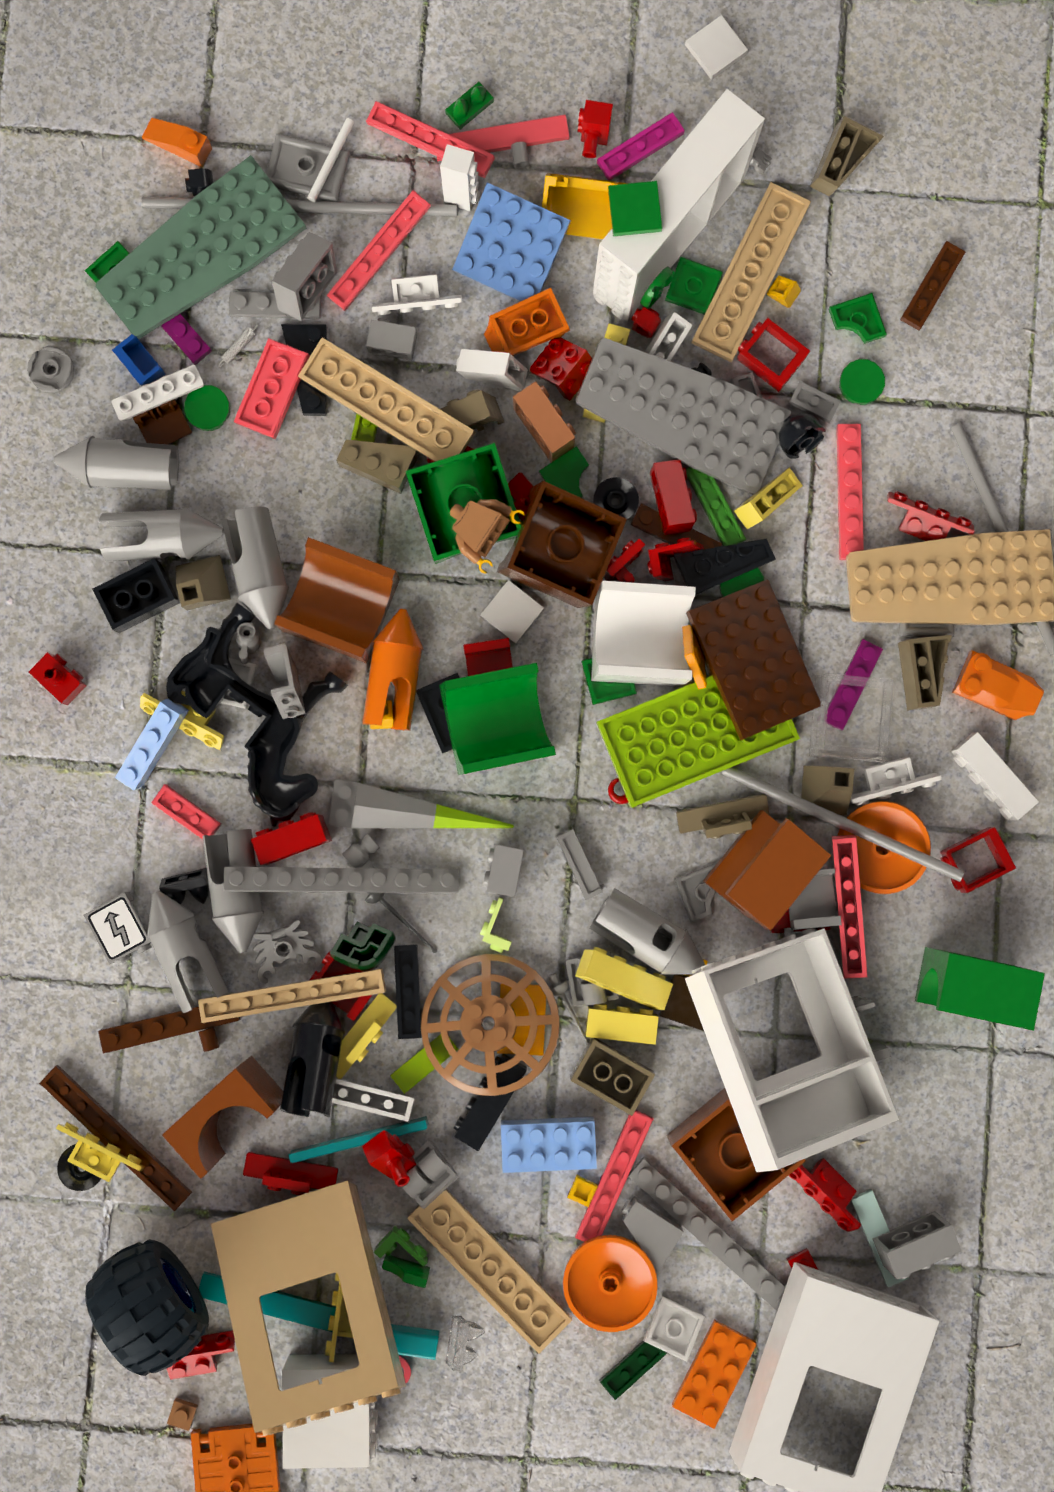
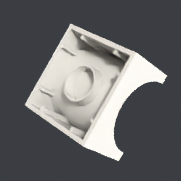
M602 581L595 597L591 681L681 687L691 681L692 670L689 669L684 656L682 627L688 625L689 619L686 612L691 609L696 587Z

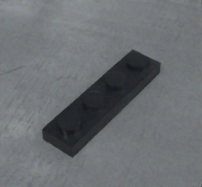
M418 944L394 945L398 1039L422 1038Z

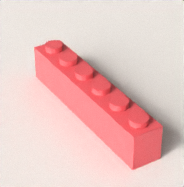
M856 835L832 836L838 916H841L842 923L839 926L843 977L844 979L867 977Z

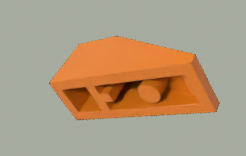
M151 118L142 135V139L200 167L204 166L212 150L207 136L189 127L156 118Z

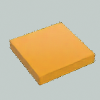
M683 626L684 656L690 670H692L698 690L706 688L707 681L703 653L692 626Z

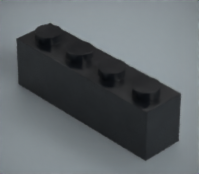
M502 1054L500 1058L496 1056L495 1066L505 1063L512 1058L506 1054ZM518 1063L508 1070L496 1073L497 1087H504L522 1079L527 1071V1067ZM483 1077L478 1088H488L487 1077ZM514 1092L497 1096L478 1095L476 1098L472 1096L465 1108L469 1110L464 1118L460 1116L453 1127L456 1130L454 1137L479 1151Z

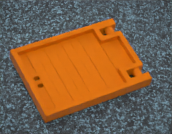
M253 1423L212 1427L206 1434H202L201 1429L192 1430L191 1445L195 1492H281L276 1434L263 1436V1432L255 1433ZM258 1438H266V1442L259 1443ZM209 1443L210 1448L203 1449L202 1444Z

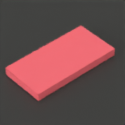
M268 338L234 423L276 439L301 380L298 375L310 355Z

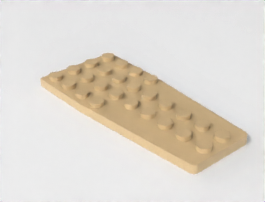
M1050 529L980 533L854 551L846 556L850 615L853 622L999 625L1054 621V567Z

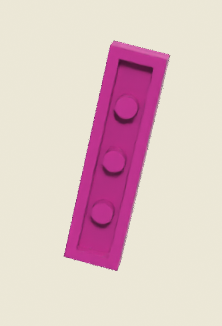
M672 112L598 158L597 164L608 181L684 135L685 130Z

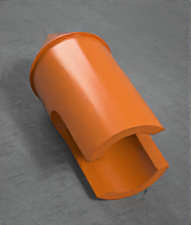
M399 609L372 641L374 645L362 724L382 726L390 682H392L395 686L393 727L391 729L411 731L421 653L424 649L407 610Z

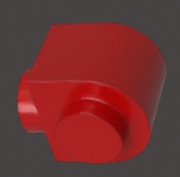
M637 308L631 318L634 321L631 329L644 337L652 338L661 323L659 313L651 308Z

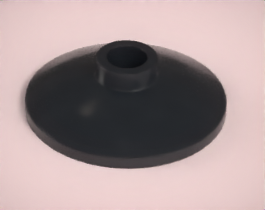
M612 477L598 485L594 493L593 503L628 520L638 508L639 496L631 482L624 478ZM617 498L620 504L613 505L611 500Z
M74 1144L61 1154L57 1165V1173L60 1181L67 1188L74 1191L89 1190L96 1186L101 1178L86 1170L80 1171L78 1166L67 1161L76 1145Z

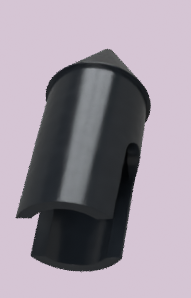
M332 1001L310 1005L293 1024L294 1031L280 1106L282 1112L309 1117L310 1111L330 1117L342 1038L345 1034Z

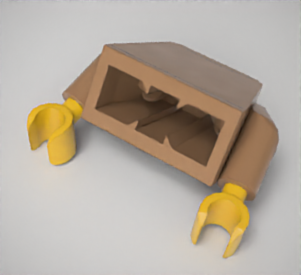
M482 499L477 503L469 501L465 508L455 504L450 511V516L456 519L452 529L457 533L455 539L460 552L472 563H477L482 573H487L481 567L484 562L489 563L492 567L493 565L490 559H482L481 556H487L510 520L514 524H521L514 519L516 513L525 516L523 511H513L510 506L496 499Z

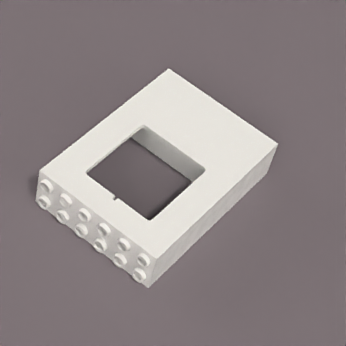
M728 89L725 90L651 180L657 181L662 232L613 237L611 229L599 244L593 295H595L594 298L601 305L606 304L610 307L612 313L619 319L624 318L627 322L630 320L636 309L641 306L640 301L654 279L665 267L672 268L745 179L765 118Z
M810 928L724 958L715 963L707 964L692 970L693 975L685 978L756 1172L779 1170L899 1120L825 928L818 931L815 928ZM788 973L820 1056L756 1081L724 996L775 976Z
M794 1262L729 1450L740 1474L749 1479H754V1477L760 1478L770 1486H776V1484L784 1486L790 1492H882L939 1320L920 1304ZM810 1366L882 1389L853 1475L817 1465L816 1469H814V1463L780 1452Z

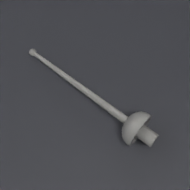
M556 973L549 975L548 978L551 982L549 988L554 996L561 997L586 1045H588L589 1041L565 995L569 987L567 978L560 980Z

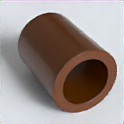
M214 1027L198 1032L204 1052L220 1047Z

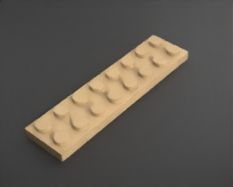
M770 182L694 335L692 344L732 363L811 201Z
M324 338L320 339L298 375L306 383L434 462L463 453L476 433L473 429Z
M447 1189L425 1209L418 1205L407 1217L425 1238L539 1354L572 1321V1317Z

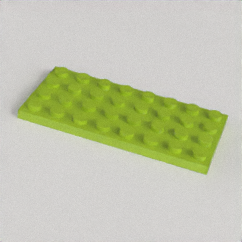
M712 675L706 678V688L698 690L696 683H692L597 721L596 724L630 808H633L799 740L800 737L793 720H787L740 740Z

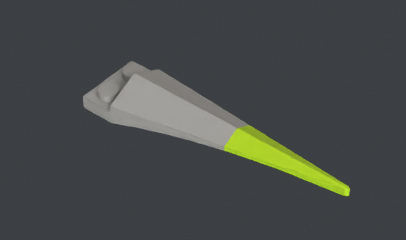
M342 780L334 781L328 824L346 828H514L512 824L369 785Z

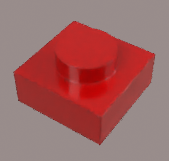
M807 1248L787 1258L791 1269L794 1262L818 1270Z

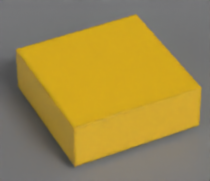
M576 1175L567 1198L589 1207L598 1184Z

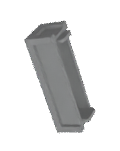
M572 829L556 838L585 900L602 893L601 887L605 885H599L576 836L580 832L575 833Z

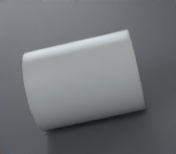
M516 142L512 144L511 150L514 167H527L530 163L526 143Z

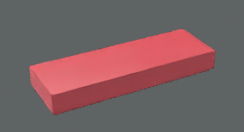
M166 784L163 785L151 802L201 839H203L204 835H214L222 824Z

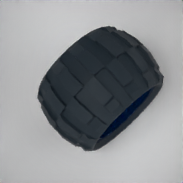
M149 1239L144 1243L138 1242L121 1249L96 1270L92 1279L86 1285V1307L97 1333L116 1360L127 1370L135 1374L146 1376L150 1372L157 1373L173 1366L188 1355L201 1341V1336L208 1331V1310L196 1283L178 1257L161 1242Z

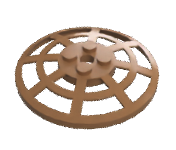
M499 954L473 956L449 968L431 988L421 1017L422 1041L433 1067L453 1086L465 1092L482 1096L508 1094L531 1083L543 1072L550 1062L557 1047L560 1034L558 1005L546 981L526 963L513 957ZM491 961L512 964L527 974L518 983L507 977L491 974ZM481 962V975L467 979L457 987L447 980L449 976L462 967ZM533 980L540 985L546 995L551 1015H537L533 1001L525 991ZM491 981L503 983L512 989L503 999L491 995ZM482 982V996L470 1001L461 993L469 986ZM441 986L449 994V997L443 1006L440 1022L427 1024L431 1002ZM519 995L527 1006L529 1016H516L511 1007V1004ZM454 1000H456L464 1008L461 1019L459 1021L447 1022L449 1010ZM487 1017H492L495 1021V1025L491 1030H485L482 1025L483 1020ZM530 1025L528 1038L525 1045L521 1047L513 1040L517 1026ZM537 1025H552L549 1045L544 1056L538 1062L528 1053L536 1038ZM461 1030L466 1042L458 1052L451 1044L448 1031ZM441 1032L444 1046L452 1056L451 1061L445 1068L439 1064L432 1051L428 1033ZM508 1047L516 1055L509 1061L495 1066L494 1052ZM474 1048L485 1052L486 1066L473 1064L464 1058ZM521 1060L532 1069L528 1075L517 1082L504 1087H497L496 1073L512 1068ZM461 1065L471 1071L486 1074L488 1088L467 1085L451 1075Z

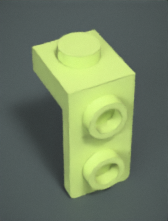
M499 897L498 901L493 900L488 912L492 914L489 923L484 922L480 935L484 936L482 941L491 944L490 949L503 953V950L509 951L512 941L490 933L504 899Z

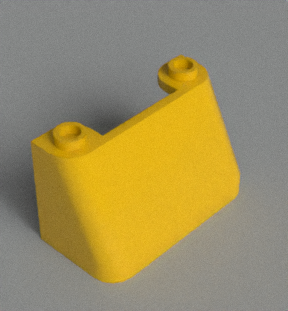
M547 173L545 175L542 207L571 220L566 232L567 235L604 239L612 229L608 186L629 183Z

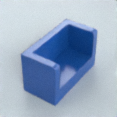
M133 334L112 349L141 386L155 382L166 375L160 365H158Z

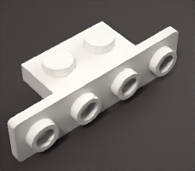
M437 274L392 278L394 302L372 304V312L377 311L378 315L390 314L391 310L400 309V312L404 313L413 311L414 307H422V310L436 309V305L445 304V308L457 307L458 303L462 302V295L439 297Z
M191 365L171 375L163 376L155 382L142 385L132 392L113 399L111 403L118 419L123 422L203 387L204 383L197 367Z
M910 757L863 768L869 790L853 794L850 802L856 803L859 806L868 804L870 802L869 799L876 797L879 800L892 797L891 793L900 791L901 794L914 791V787L922 785L923 788L934 786L936 781L942 780L940 774L931 773L915 778Z

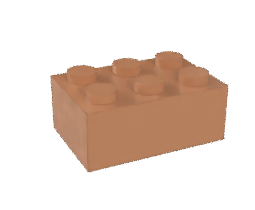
M535 381L513 396V410L548 460L553 462L574 448V435H576V432L569 422L566 424L561 418L563 414L556 404L552 405L549 401L550 395L543 385L539 386Z

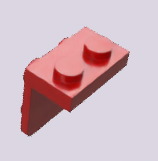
M561 337L551 339L531 365L530 371L532 374L555 385L561 395L570 401L579 391L592 357L586 349Z
M691 538L678 539L677 544L669 545V543L656 544L655 549L648 550L650 561L647 563L649 573L653 575V578L664 582L674 580L670 561L673 554L700 549L704 550V547L696 542V540H691Z

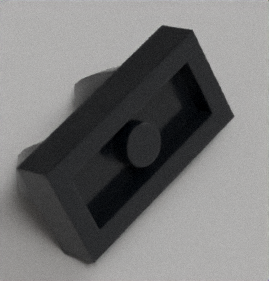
M207 868L162 878L159 889L180 905L184 901L185 890H189L190 894L197 901L204 904L209 891Z

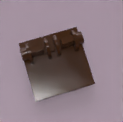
M176 399L132 417L146 443L169 445L192 433Z

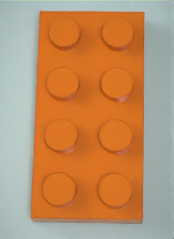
M714 1319L672 1402V1407L715 1429L757 1345L756 1341Z

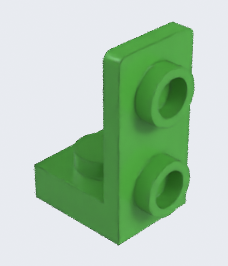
M396 1226L387 1233L374 1249V1253L381 1259L384 1254L389 1256L397 1247L395 1242L397 1241L423 1267L428 1263L427 1251L421 1245L412 1243L409 1240L411 1238L404 1229H398Z

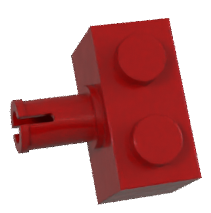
M586 100L585 108H580L577 132L581 133V142H584L582 156L585 158H596L598 144L607 146L613 104Z
M47 652L29 673L61 704L69 705L87 686L82 681L84 677L75 669L71 671L66 666L68 662L61 655Z
M383 1130L362 1146L369 1165L395 1181L397 1187H402L409 1183L410 1178L407 1171L416 1166V1162L413 1158L414 1150L408 1143L404 1144L397 1135H391L386 1130Z

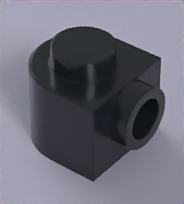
M205 168L189 169V178H185L187 193L192 192L193 196H196L213 183L212 171Z

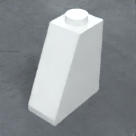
M461 349L460 356L456 362V371L466 379L517 391L524 389L528 369L510 353Z

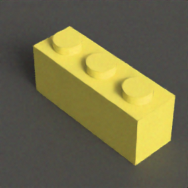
M595 1004L593 1007L588 1006L585 1036L656 1045L659 1016L653 1014L654 1010L640 1008L639 1012L630 1011V1007L617 1006L615 1010L607 1009L606 1004Z

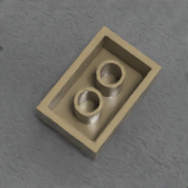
M591 1038L571 1073L570 1080L633 1116L655 1073L653 1070L599 1039Z

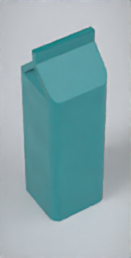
M391 1324L398 1355L431 1360L436 1359L439 1330Z

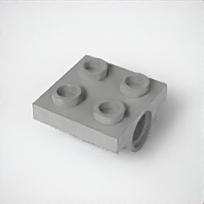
M582 957L565 960L573 1007L595 1005L619 999L618 994L575 976Z
M428 1140L413 1155L416 1166L407 1171L410 1181L407 1185L402 1186L406 1193L414 1198L423 1209L459 1178L458 1174L431 1140Z

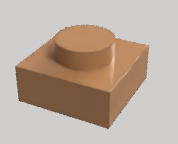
M176 1398L167 1424L189 1431L198 1405Z

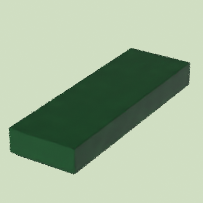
M642 1341L599 1381L616 1400L661 1360L667 1352Z

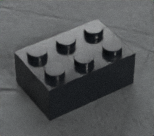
M155 558L92 589L112 630L117 633H121L180 604L161 562Z

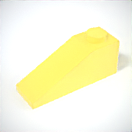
M789 467L756 494L748 498L734 512L746 529L763 521L803 485Z

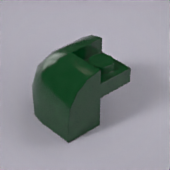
M357 921L349 936L341 933L330 955L335 961L355 970H372L385 960L396 941V937L393 931L375 923L369 927Z

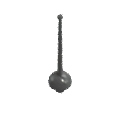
M368 893L369 895L365 899L367 903L375 904L380 902L421 939L433 953L437 952V949L433 948L383 898L384 893Z

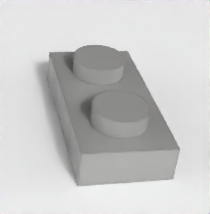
M800 381L788 404L830 423L840 401Z

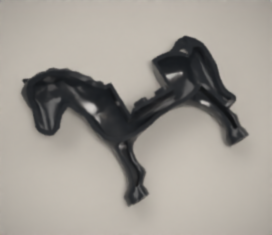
M236 603L231 613L222 620L220 629L208 627L203 642L192 652L184 656L171 671L166 683L167 697L172 702L191 706L198 714L208 718L228 692L231 691L229 696L239 703L244 701L250 705L248 710L258 717L266 716L244 747L248 750L247 756L249 758L247 766L248 791L252 796L254 805L270 816L271 825L275 827L278 821L291 820L299 809L300 804L313 796L318 790V782L314 775L305 773L288 776L283 774L287 755L297 740L303 720L322 697L330 693H342L348 684L329 671L323 681L311 682L308 685L306 692L302 696L305 714L283 719L273 697L258 691L244 682L235 673L230 664L229 647L238 626L242 623H250L255 617L243 606ZM184 688H185V695H186V696H183V695L181 694V691H182Z

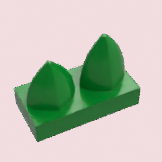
M477 82L446 108L445 113L461 130L494 102V97L480 82Z

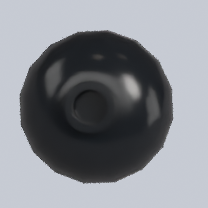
M809 414L791 415L785 419L780 429L779 444L788 458L796 459L799 458V452L805 450L807 454L817 447L824 438L822 432H826V430L814 416Z

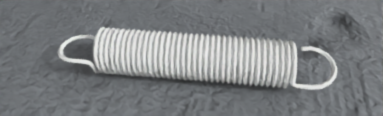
M258 324L253 330L248 327L239 336L237 341L221 356L223 360L220 364L223 361L229 364L236 357L238 352L254 337L255 333L253 331L258 327Z

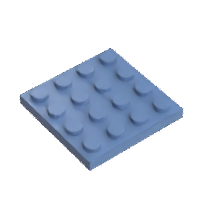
M487 182L452 270L512 298L523 301L542 292L571 220Z

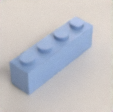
M168 698L161 701L115 778L132 790L143 786L189 710Z

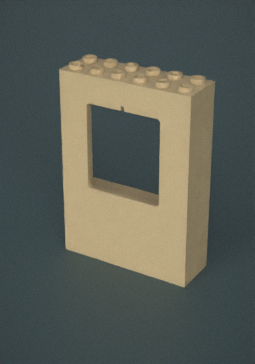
M347 1180L211 1223L255 1433L263 1432V1436L273 1435L284 1431L283 1426L287 1425V1429L307 1424V1418H311V1421L320 1420L331 1416L330 1411L332 1410L335 1413H341L354 1409L353 1404L357 1402L359 1406L376 1402L379 1395H382V1398H388L401 1394L400 1389L406 1387L357 1185ZM337 1273L359 1366L321 1378L322 1384L319 1383V1380H315L281 1391L279 1389L260 1298L272 1292Z

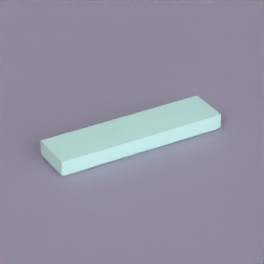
M870 1189L853 1196L851 1203L886 1286L891 1287L909 1279V1277L896 1279L881 1262L873 1238L890 1231L873 1191Z

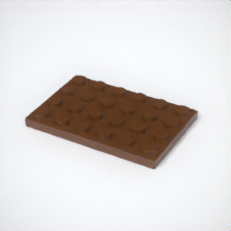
M768 579L686 612L740 740L822 706Z

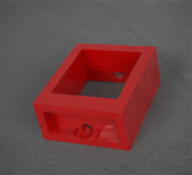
M767 318L763 324L760 321L751 332L753 336L749 341L745 339L738 348L740 353L737 360L780 392L807 358L810 350ZM765 331L796 353L795 357L779 376L749 353Z
M987 827L940 851L942 855L941 861L958 868L951 854L984 838L998 865V868L968 883L965 882L963 877L960 882L951 878V882L957 891L969 893L1016 869L995 827Z

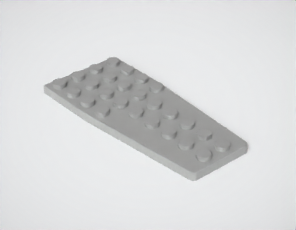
M603 338L598 343L576 398V403L613 425L677 460L679 459L689 467L751 495L756 494L761 487L779 442L780 429L785 419L791 413L790 410L729 382L607 338Z

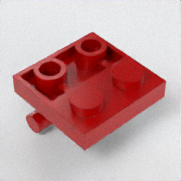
M640 538L635 543L632 540L623 547L621 556L619 558L614 556L610 560L603 578L606 581L616 580L617 582L634 583L633 574L626 568L642 554L645 543Z

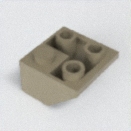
M220 555L176 566V587L181 607L188 611L231 600Z
M803 766L801 798L838 815H847L853 793L854 769Z

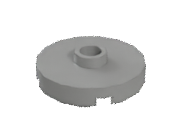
M52 346L43 347V349L33 353L28 361L27 368L28 375L33 384L42 391L51 393L65 389L71 383L75 370L73 361L68 354L60 348ZM55 368V372L49 374V370Z

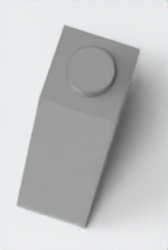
M634 1196L632 1201L628 1200L621 1211L623 1213L622 1218L640 1248L652 1261L655 1271L659 1272L684 1231L680 1225Z

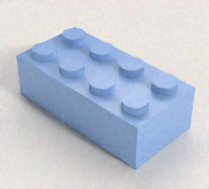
M593 1116L501 1120L503 1173L597 1169L595 1120Z

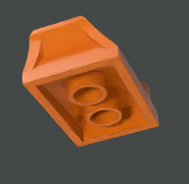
M549 288L490 315L484 336L492 352L510 353L512 356H515L551 339L564 336L566 332L570 331V328L552 289Z
M971 650L952 693L1008 718L1017 720L1021 717L1035 714L1044 690L1037 684L1034 678L991 659L985 653Z

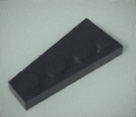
M281 324L286 345L304 351L310 356L321 338L327 340L326 324ZM301 379L297 387V393L303 415L326 416L327 395Z
M767 538L673 554L686 586L696 587L695 595L776 560Z

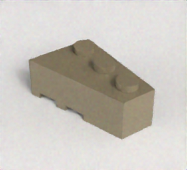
M844 116L834 127L810 187L830 196L884 136Z
M479 389L468 392L467 397L463 399H453L447 402V406L440 409L473 430L477 428L478 432L485 430L483 426L494 421H497L498 425L504 423L496 397Z
M345 440L336 461L339 467L401 494L408 480L405 471L413 469L420 453L410 446Z
M952 635L908 639L898 643L907 711L940 706L945 679L943 677L945 663L948 661V644L951 642Z

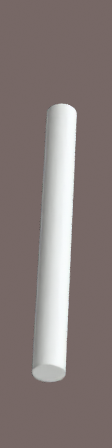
M346 118L307 196L308 200L316 201L354 125L353 120Z

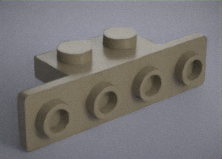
M759 794L680 810L676 812L681 834L703 830L706 838L718 839L726 834H742L746 830H751V819L760 810L769 815V807L766 794Z

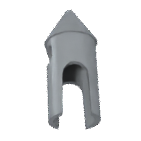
M90 436L54 456L55 464L90 488L171 490V485H177L179 456L177 446L140 443Z
M261 506L235 510L236 520L221 519L239 593L238 599L269 630L275 629L276 625L274 623L277 615L279 616L289 586L286 584L270 512L267 507Z
M186 507L173 510L102 513L99 518V522H108L110 527L147 526L148 537L142 544L100 548L102 556L107 562L150 560L153 558L164 559L168 556L190 559L224 535L222 527Z
M252 829L227 831V834L203 836L213 913L212 920L239 953L247 952L264 911H262L260 892H223L224 867H257L255 851L251 841L253 838Z
M615 888L610 897L608 896L589 928L657 970L660 975L692 974V970L705 966L687 929L680 928Z
M157 891L152 894L147 938L149 937L180 1008L185 1013L192 1010L195 1005L180 972L179 963L183 957L191 956L200 962L217 998L229 991L206 941L201 938L196 928V915L161 891Z

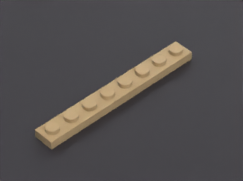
M380 968L225 994L218 998L216 996L201 998L198 1000L201 1022L205 1023L385 993L386 987L383 969Z

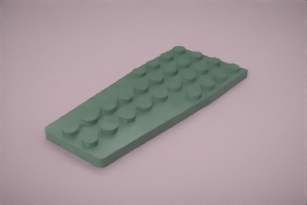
M250 155L190 200L96 283V288L131 334L140 339L253 269L307 228Z

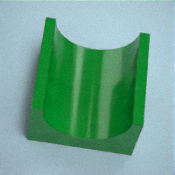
M495 443L405 471L435 564L462 554L455 539L457 533L452 529L456 519L450 516V511L455 504L465 508L469 501L477 503L482 499H496L510 506L511 510H516ZM516 513V514L514 515V519H515L517 522H520V521H519V518H518V515H517V513ZM510 520L495 543L516 539L521 524H514Z
M537 663L447 680L439 685L458 775L556 755L555 747L547 736L541 716L537 693V674L539 672Z
M925 947L915 1001L934 1005L938 1011L1034 1031L1045 973Z

